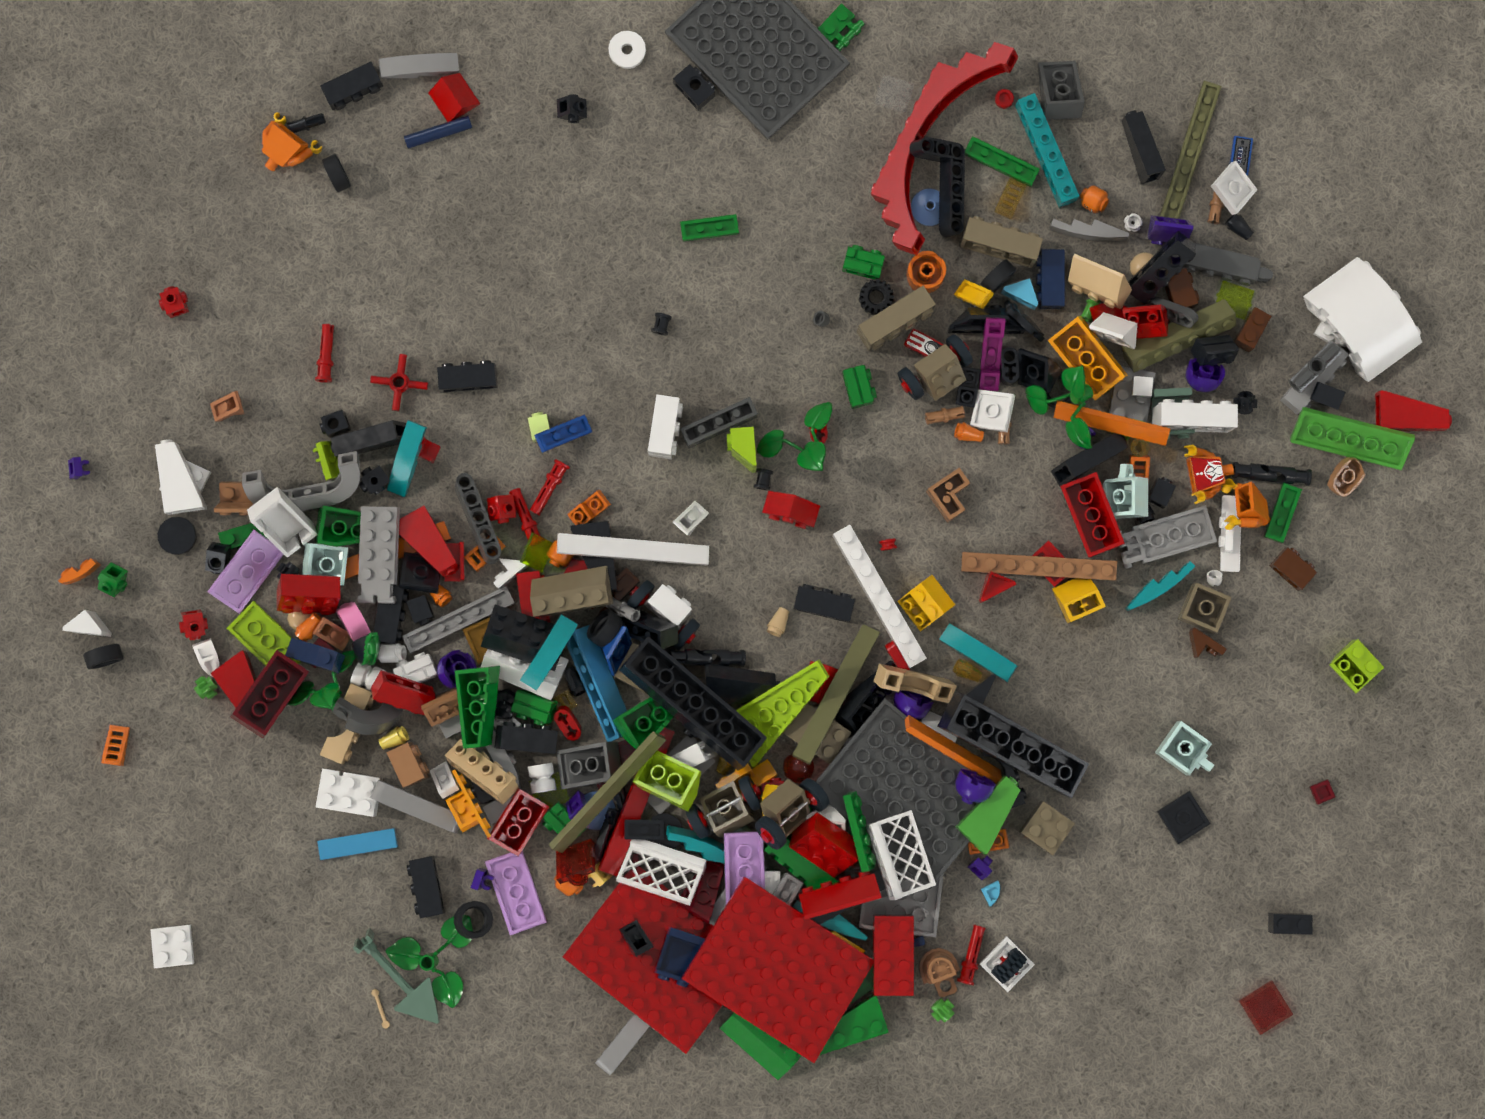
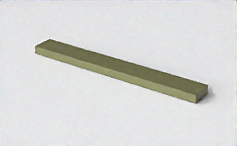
M1205 80L1202 83L1160 213L1161 217L1180 218L1222 87L1220 85Z
M864 624L862 625L798 743L793 757L809 765L811 764L880 635L879 631Z
M653 731L549 843L552 850L563 853L663 745L666 741L663 735Z

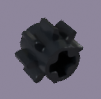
M1241 391L1238 397L1233 398V404H1238V413L1250 414L1253 412V408H1257L1258 399H1255V395L1250 391Z
M290 561L287 564L281 563L276 569L280 572L277 575L279 579L281 574L298 575L300 569Z

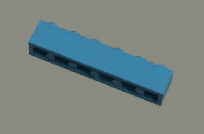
M588 625L576 629L566 645L607 742H612L622 738L612 720L626 712L627 709L601 648L587 638V631L590 626Z

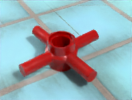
M399 354L397 373H394L390 378L372 375L370 378V383L389 385L394 391L392 411L396 412L400 410L402 393L408 388L428 390V382L409 380L405 374L407 355ZM397 379H404V384L401 387L395 386Z

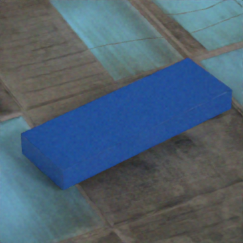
M582 415L534 436L543 453L591 433L592 430L586 416Z

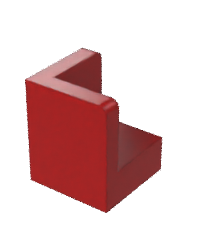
M424 437L418 457L434 463L441 447Z

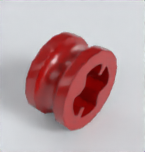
M896 538L879 541V544L882 545L880 550L896 549Z

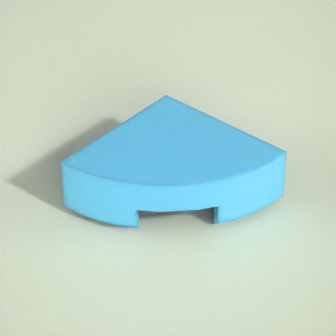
M998 880L981 888L989 907L999 897L1000 884Z

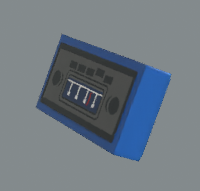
M1234 136L1230 163L1237 161L1248 176L1253 138Z

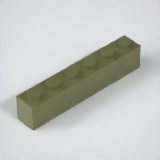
M1223 299L1197 311L1198 321L1191 328L1173 322L1168 325V334L1165 337L1136 339L1135 349L1122 346L1123 357L1135 373L1193 346L1197 338L1214 337L1226 330L1232 329L1237 326L1236 313L1227 301Z

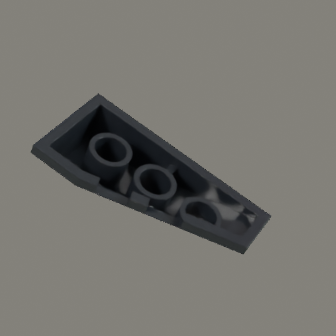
M891 660L885 664L896 667L894 662ZM876 672L847 695L835 717L840 725L852 732V735L858 731L878 707L886 694L892 693V690L880 688L874 682Z

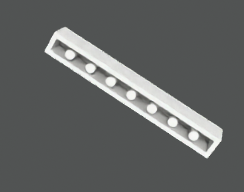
M851 525L834 533L833 538L909 668L927 659Z

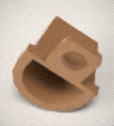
M941 948L931 949L926 952L921 958L919 965L923 983L934 984L938 995L942 998L956 993L957 987L952 976L957 975L960 968L953 954ZM944 980L951 983V989L947 992L940 989V983Z

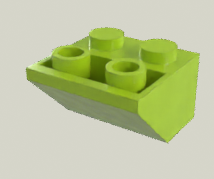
M1359 639L1350 641L1337 653L1329 664L1355 694L1384 668Z

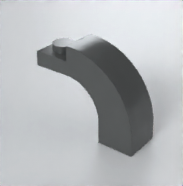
M340 697L332 712L338 718L347 721L344 728L349 731L363 735H375L392 728L400 719L404 709H398L384 703L376 710L366 711L359 709Z

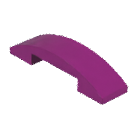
M986 317L981 352L979 390H999L1005 318Z

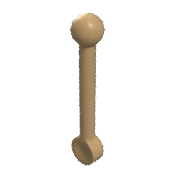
M374 989L371 993L376 999L383 1020L382 1027L387 1029L390 1023L386 1020L378 996L379 991Z

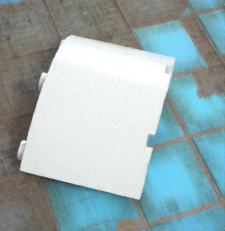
M1358 257L1303 296L1307 309L1323 323L1328 322L1333 328L1332 334L1339 343L1347 346L1350 351L1348 357L1352 362L1355 372L1367 382L1422 343L1421 331L1414 324L1408 311L1400 301L1401 297L1398 292L1389 287L1372 269L1369 262L1362 261Z

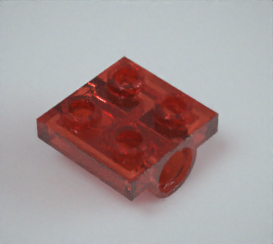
M592 839L568 846L563 853L556 851V880L559 884L568 881L575 886L586 884L588 882V874L595 872V843Z

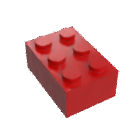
M281 574L277 587V611H282L283 613L335 614L340 601V577Z
M818 812L792 832L789 847L832 877H836L859 861L853 836Z

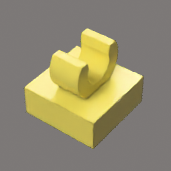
M601 862L592 867L586 876L587 879L592 877L595 881L592 885L593 887H600L613 876L598 870Z

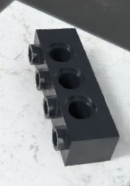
M1178 231L1128 281L1132 289L1130 294L1144 305L1149 300H1153L1162 287H1166L1170 279L1174 275H1178L1187 262H1191L1194 259L1196 244Z

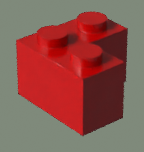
M768 491L762 513L769 515V519L779 522L782 519L783 522L789 524L794 522L795 527L806 529V526L814 528L820 505L797 495Z

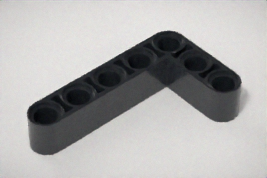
M923 137L911 142L909 148L914 157L940 162V234L948 238L962 233L964 229L965 188L964 147L960 143L932 137Z

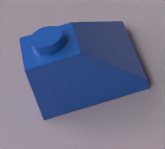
M621 626L615 638L602 647L612 676H615L632 645L628 629L625 626Z

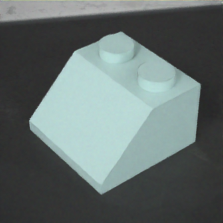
M306 543L302 575L340 577V585L344 586L348 547Z

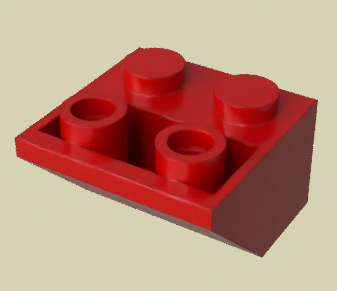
M1160 304L1123 308L1124 319L1137 323L1136 339L1167 336L1169 319L1165 306Z

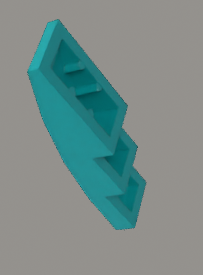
M411 420L407 421L390 475L388 491L406 497L418 464L417 459L423 445L421 443L427 429L426 426Z
M1189 561L1177 574L1170 570L1158 583L1154 579L1150 580L1125 609L1129 611L1164 594L1180 582L1195 565Z
M950 623L939 639L1006 682L1009 681L1018 667L1007 658Z
M667 825L666 835L668 840L683 842L685 850L701 852L702 859L725 863L724 844L708 836L700 839L694 831Z
M796 900L792 906L802 912L801 902ZM840 914L821 924L846 936L862 940L868 938Z

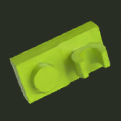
M331 441L316 443L317 448L313 449V452H318L319 454L316 462L321 463L326 480H333L340 473L338 457H335L331 450Z

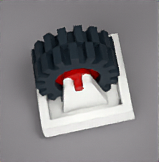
M1007 936L979 963L1007 992L1035 965Z

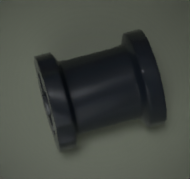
M655 313L656 321L651 332L663 336L668 335L667 327L672 316L664 313Z
M757 468V480L753 488L770 491L769 482L773 471Z

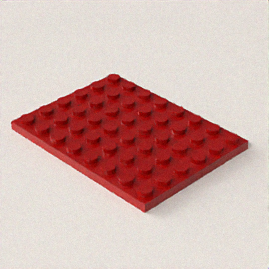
M639 866L635 867L638 875L646 872ZM630 869L624 878L631 879L635 877V874ZM651 875L641 879L645 885L654 883ZM619 882L562 957L683 1053L687 1054L723 1005L690 984L686 988L677 985V980L670 978L669 982L659 979V974L654 973L669 927L706 939L713 925L706 923L677 905V901ZM662 884L659 885L660 888H661V890H663V891H668V890H669V889H667L664 885H662ZM635 920L638 921L653 944V948L637 957L632 955L619 930Z
M743 877L681 979L807 1060L815 1063L874 964V960L810 918L805 920L802 913L748 878Z

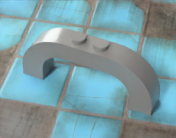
M357 451L338 455L340 473L335 479L329 482L281 491L302 512L322 506L335 505L346 500L355 492L360 481V461ZM262 469L242 473L244 492L253 504L275 489L266 482Z
M459 715L439 724L446 739L461 732ZM493 728L492 745H488L486 748L493 762L499 763L506 773L508 771L517 778L516 783L518 787L521 788L519 773L514 765L517 761L512 752L508 753L506 749L494 748L496 730ZM514 794L504 805L495 800L482 807L491 824L499 820Z

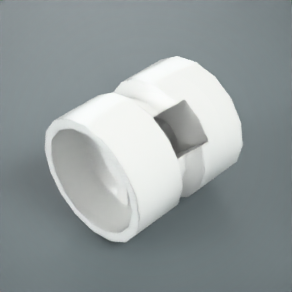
M358 662L351 676L350 683L359 687L365 685L366 690L371 691V686L381 670L386 672V670L377 666L371 668V665L368 664L362 666Z
M552 763L528 766L529 777L533 780L530 782L531 793L556 790L555 779L552 778L554 774Z

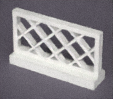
M912 810L866 825L890 900H897L936 885ZM908 816L910 821L908 829L898 825L902 817ZM889 823L894 826L890 835L883 833L881 824ZM897 828L906 832L902 842L892 838ZM909 834L916 839L914 848L905 844ZM891 840L900 845L896 855L889 852L888 846ZM903 847L912 851L908 861L899 857ZM915 853L922 858L920 867L911 863ZM897 859L906 863L902 874L895 870L894 865ZM909 865L918 870L914 880L905 876ZM921 872L927 874L930 883L922 885L917 882ZM903 878L912 882L910 889L905 892L902 891L900 885Z
M631 839L629 850L616 881L690 906L700 879L706 870V860L647 840ZM632 853L641 855L643 860L633 864L630 858ZM657 860L661 866L651 870L648 862ZM645 864L648 871L638 875L635 867ZM675 866L679 872L669 876L666 868ZM632 869L635 877L631 879L624 878V872ZM663 870L666 878L657 881L654 873ZM693 872L697 876L696 879L688 882L684 874ZM651 875L654 883L649 885L643 884L641 879ZM682 876L685 883L675 887L672 879ZM669 881L672 889L668 891L661 890L659 885ZM687 887L690 892L688 899L679 896L677 891Z

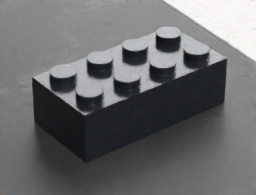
M495 604L480 647L531 663L555 624ZM561 654L551 668L552 671L556 670Z

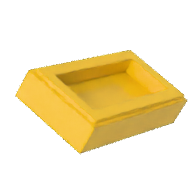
M964 279L954 295L965 302L984 309L994 293Z

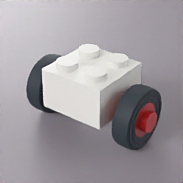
M646 580L640 587L636 586L630 593L631 597L627 601V605L637 609L644 604L657 617L678 625V644L672 646L679 651L686 643L689 645L696 637L694 633L700 627V624L695 619H691L686 625L681 627L691 614V604L682 597L680 599L676 596L677 592L671 586L663 584L648 599L655 586Z

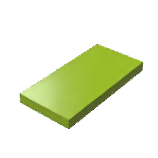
M252 601L226 628L265 666L276 650L284 655L286 654L292 638L255 601ZM290 658L291 660H293V661L296 662L297 664H300V663H301V661H298V660H295V659Z

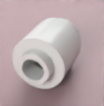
M400 643L381 644L377 659L381 663H399L404 661L407 656L406 647Z

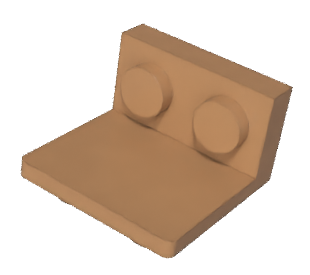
M242 482L219 483L220 503L214 508V512H220V515H231V512H239V515H248L247 509L254 504L246 496Z
M451 689L436 696V699L421 706L431 727L459 715L457 689Z

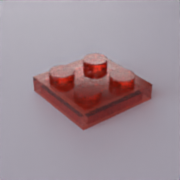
M1272 980L1238 1000L1259 1035H1262L1293 1015Z

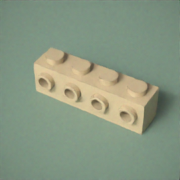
M460 739L445 754L447 761L452 767L504 805L519 788L516 783L517 778L508 771L506 773L503 771V767L496 761L494 763L491 762L484 752L479 753L476 751V748L463 749L462 739Z

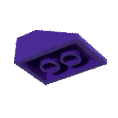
M1151 215L1147 238L1151 240L1152 244L1158 245L1168 242L1178 231L1187 238H1190L1194 226L1189 220Z

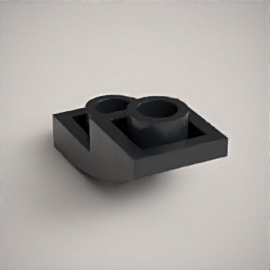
M961 366L966 381L958 386L955 404L974 408L980 369Z

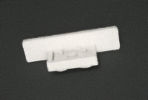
M1231 495L1222 496L1221 517L1219 518L1221 536H1219L1218 544L1221 547V572L1240 571L1241 527L1236 525L1232 530H1227L1225 526L1229 522H1224L1230 515H1234L1239 519L1237 517L1236 498Z

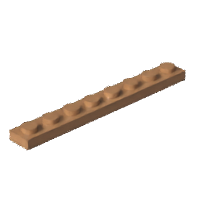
M962 552L961 571L984 573L992 571L1001 574L1116 580L1117 561Z

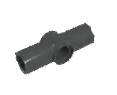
M1330 341L1288 381L1290 386L1301 393L1342 354L1340 348ZM1312 363H1316L1319 366V371L1312 369Z

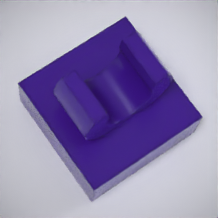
M73 457L68 460L69 478L78 479L90 474V471L82 469V465L89 464V461H81V457Z
M988 856L982 860L976 858L968 865V868L980 880H983L992 872L988 866L993 860Z
M479 868L476 870L471 888L475 890L482 888L490 890L491 886H487L485 880H494L495 877L487 875L488 870Z

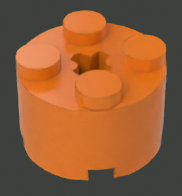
M932 251L919 252L917 256L915 255L908 265L907 281L913 290H917L924 285L928 293L934 292L943 283L946 275V264L941 257ZM924 269H927L929 275L923 273Z

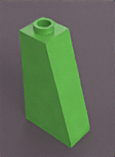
M1003 776L996 783L990 798L984 802L977 803L955 826L984 855L990 851L1020 792V789L1017 787L1019 785L1018 782L1011 776L1009 778Z

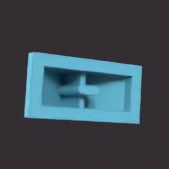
M1030 278L1004 286L1001 294L1033 310L1038 305Z

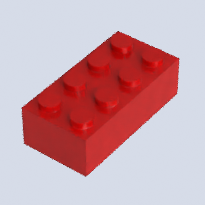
M873 915L874 996H914L913 915Z

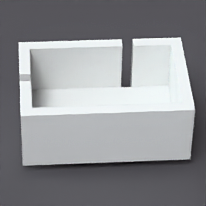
M656 394L648 446L649 456L672 460V455H676L677 441L674 440L675 436L679 437L680 422H677L678 417L682 418L683 404L680 403V398Z
M278 487L247 509L250 522L263 532L287 558L301 548L296 534L299 533L303 545L318 535L314 523Z
M322 769L316 808L375 817L377 816L379 802L371 799L370 796L377 781H383V778Z

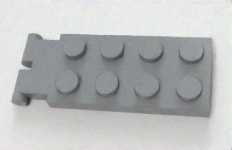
M1206 505L1134 526L1132 531L1124 534L1120 531L1125 544L1118 547L1119 549L1126 547L1127 551L1120 554L1125 569L1133 567L1132 563L1142 560V563L1145 564L1215 543L1217 539Z
M361 506L358 584H361V595L357 597L358 603H375L376 596H378V603H396V596H393V585H397L400 507Z

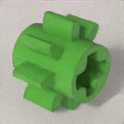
M201 676L195 681L197 686L194 687V690L202 699L205 697L211 699L218 694L215 691L218 685L211 676L207 678Z
M940 998L931 1006L933 1010L931 1015L937 1022L942 1020L945 1023L954 1015L955 1012L952 1009L955 1006L949 999L944 1001Z

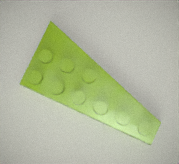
M820 659L736 710L767 737L749 761L753 768L757 766L829 678V674Z

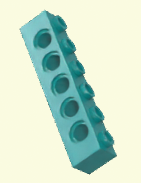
M1033 93L1018 99L1015 108L1058 207L1061 208L1076 202L1079 198V193L1036 94Z

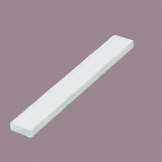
M563 533L557 535V554L709 565V546Z

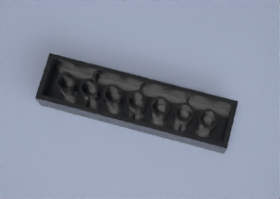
M650 637L645 638L619 669V671L737 771L746 766L767 739L763 733Z
M954 692L937 726L1069 798L1073 797L1089 763L959 692Z

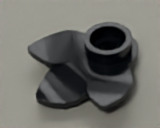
M511 690L497 691L495 718L498 716L502 719H512L511 704L515 701L516 694Z

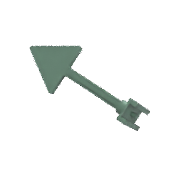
M370 928L366 931L365 938L363 937L361 940L357 938L353 946L357 954L363 950L368 955L371 954L407 994L394 1007V1010L436 1024L439 1023L430 977L413 989L379 952L373 942L375 933Z

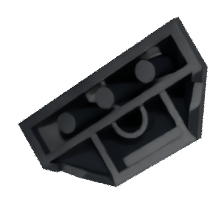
M971 305L948 328V333L984 334L986 317L1006 319L1004 334H1024L1026 331L1020 323L1008 314L1006 308H1002L1001 305H991L990 308L984 309Z

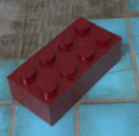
M276 650L230 717L263 739L309 671Z

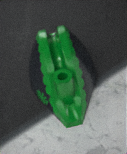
M371 632L351 644L354 655L362 666L367 664L374 665L380 652L381 639L378 632Z

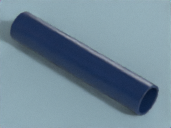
M468 115L406 135L404 139L409 149L473 127Z

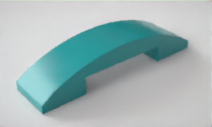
M561 614L520 681L537 691L578 624Z

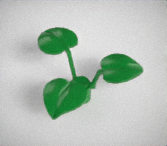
M1083 366L1070 367L1062 372L1063 385L1070 391L1068 394L1047 399L1046 391L1042 387L1031 385L1026 388V398L1030 407L1040 415L1048 412L1047 403L1070 397L1074 404H1079L1070 418L1071 421H1068L1065 425L1069 439L1077 446L1086 449L1092 448L1088 425L1081 418H1075L1081 408L1086 405L1085 401L1093 397L1092 388L1085 384Z
M826 402L816 405L807 412L804 423L807 427H811L810 431L814 442H808L804 449L787 439H783L784 432L782 430H772L760 440L757 453L765 458L774 457L781 451L783 443H787L801 451L797 457V463L800 467L812 471H823L826 446L817 439L815 429L821 430L828 423L832 413V403Z
M353 650L341 653L345 655L339 673L344 672L356 658ZM332 672L334 683H329L318 691L312 689L314 687L313 682H302L287 704L290 706L299 705L312 694L310 703L313 706L329 708L333 711L337 700L342 694L336 678L337 673Z
M463 915L464 927L469 931H473L471 918L468 915ZM453 916L446 920L441 928L442 937L448 941L434 953H428L424 956L419 955L421 946L416 939L411 937L402 938L385 950L390 960L404 970H413L420 965L421 969L425 971L432 970V972L440 974L441 976L436 977L432 982L434 997L451 1008H454L462 997L463 981L459 974L454 971H450L445 975L443 971L437 969L436 966L439 963L437 955L450 943L454 947L462 948L467 946L472 940L461 936L457 932Z

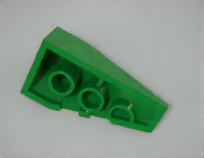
M329 506L320 507L316 525L318 534L317 544L339 547L360 543L361 512Z
M649 697L612 721L621 736L632 747L637 749L653 731L659 734L673 716L654 699Z

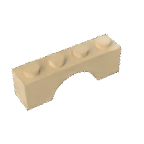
M880 663L874 682L880 688L896 692L900 690L910 691L945 703L950 702L957 687L949 679Z
M350 683L344 699L362 710L367 711L368 707L372 708L375 700L372 697L371 691ZM347 729L339 736L327 737L320 755L340 764H344L345 761L348 762L353 752L350 750L352 744L357 743L360 734Z

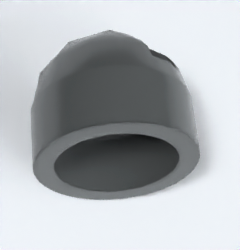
M818 311L814 315L813 322L817 326L825 327L830 322V316L826 312Z

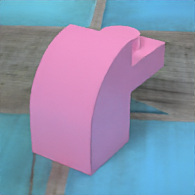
M355 602L344 603L336 610L338 617L344 624L353 642L371 633Z

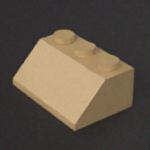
M1074 254L1068 282L1072 287L1071 290L1077 294L1084 293L1093 301L1100 300L1110 308L1116 307L1121 309L1132 291L1125 275Z

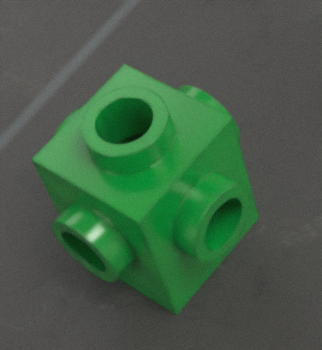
M110 562L98 575V590L115 598L127 586L126 577L128 570Z

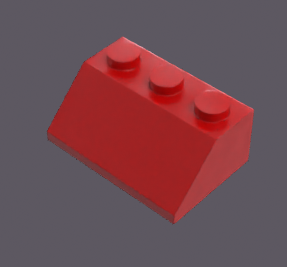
M518 788L492 829L491 836L487 839L519 857L550 806L532 794Z

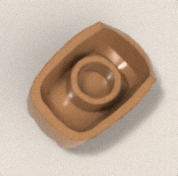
M1346 457L1341 460L1330 475L1327 484L1329 489L1342 497L1352 493L1366 475L1360 461L1354 457Z

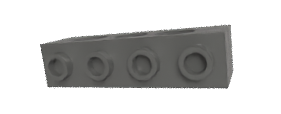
M748 397L680 428V432L688 449L729 431L730 428H736L758 418V413L751 398Z

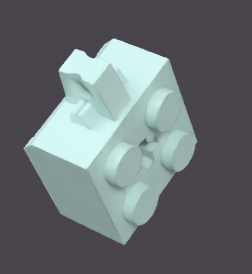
M1120 464L1118 478L1106 479L1103 483V489L1115 519L1148 517V478L1135 477L1132 464Z
M1182 721L1175 723L1155 751L1157 755L1185 775H1190L1195 768L1199 769L1200 767L1210 772L1214 764L1206 759L1208 757L1206 752L1212 743ZM1186 744L1185 749L1187 751L1181 752L1182 748L1180 746Z

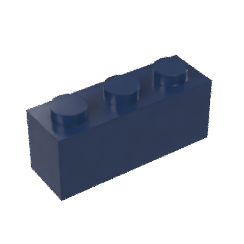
M1042 249L1036 261V266H1039V274L1036 275V285H1040V292L1036 294L1038 304H1040V309H1063L1065 306V249Z

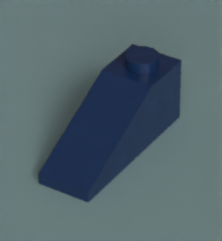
M291 638L285 654L289 658L339 674L345 655L295 638Z

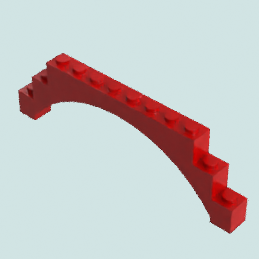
M994 42L992 47L988 49L986 58L966 52L964 57L960 59L958 68L938 62L936 67L932 69L930 79L924 85L919 100L915 102L914 110L911 116L907 118L902 133L898 135L897 143L894 149L890 151L885 166L882 167L877 182L873 184L870 193L875 201L887 205L882 211L881 218L886 225L898 229L895 231L892 240L897 249L917 256L925 241V238L915 225L910 203V180L915 157L911 154L909 148L911 142L925 137L938 116L964 92L993 76L1004 72L1011 73L1018 59L1014 48Z

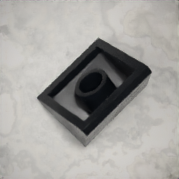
M1022 348L1018 349V384L1024 387L1037 385L1042 387L1046 394H1049L1062 369L1049 357Z

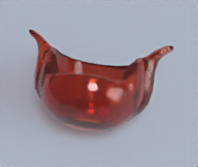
M793 753L790 754L783 762L784 775L796 784H800L807 778L810 779L814 772L813 760L809 765L793 757Z

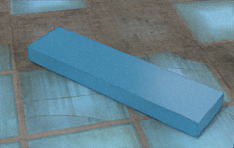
M395 828L317 841L320 860L398 847Z

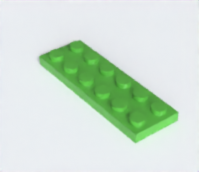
M1302 407L1290 437L1291 443L1347 457H1354L1402 470L1415 440L1414 434Z

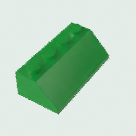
M734 1012L720 1027L727 1036L777 1080L787 1073L801 1057L800 1054Z

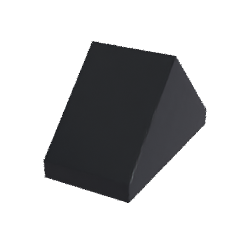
M1317 381L1310 399L1339 410L1346 392Z
M637 920L619 929L634 957L653 948V944Z

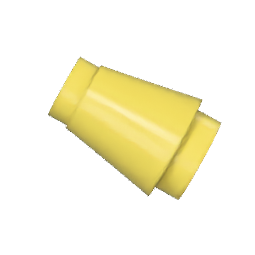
M396 726L379 739V744L383 750L405 744L409 740L408 732L403 726Z

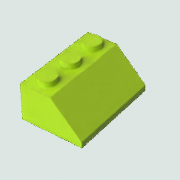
M754 427L730 428V434H727V451H731L732 456L749 471L756 473Z
M657 750L639 769L632 782L640 789L688 812L698 794L701 771Z

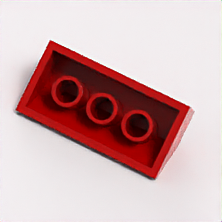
M1097 472L1060 486L1088 558L1125 544Z
M870 871L859 872L857 877L844 876L839 878L840 882L833 884L832 881L820 883L821 887L813 889V886L802 888V892L798 894L805 920L882 898L875 873H870Z

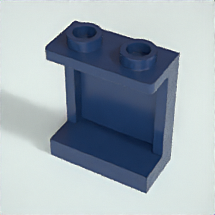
M669 927L654 973L659 974V979L669 982V979L672 978L677 980V985L687 988L689 983L681 978L705 941V938Z

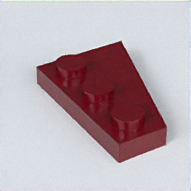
M706 860V870L700 879L690 906L677 902V905L710 924L725 865L720 862ZM687 887L681 894V897L688 899L690 892Z

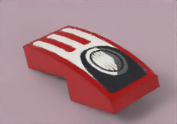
M914 328L904 343L905 347L921 354L924 358L943 345Z

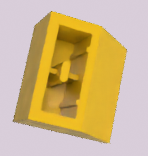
M933 575L926 578L897 601L920 632L955 606V603Z
M1074 578L1052 588L1067 624L1106 607L1098 588L1091 579Z

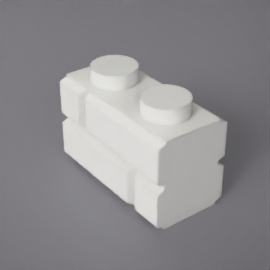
M425 652L415 655V660L410 662L404 660L397 663V667L393 669L395 675L419 683L438 676L431 655H425Z

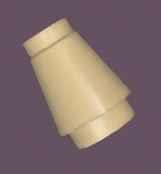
M779 607L767 625V632L773 636L781 637L785 633L790 612L785 608Z

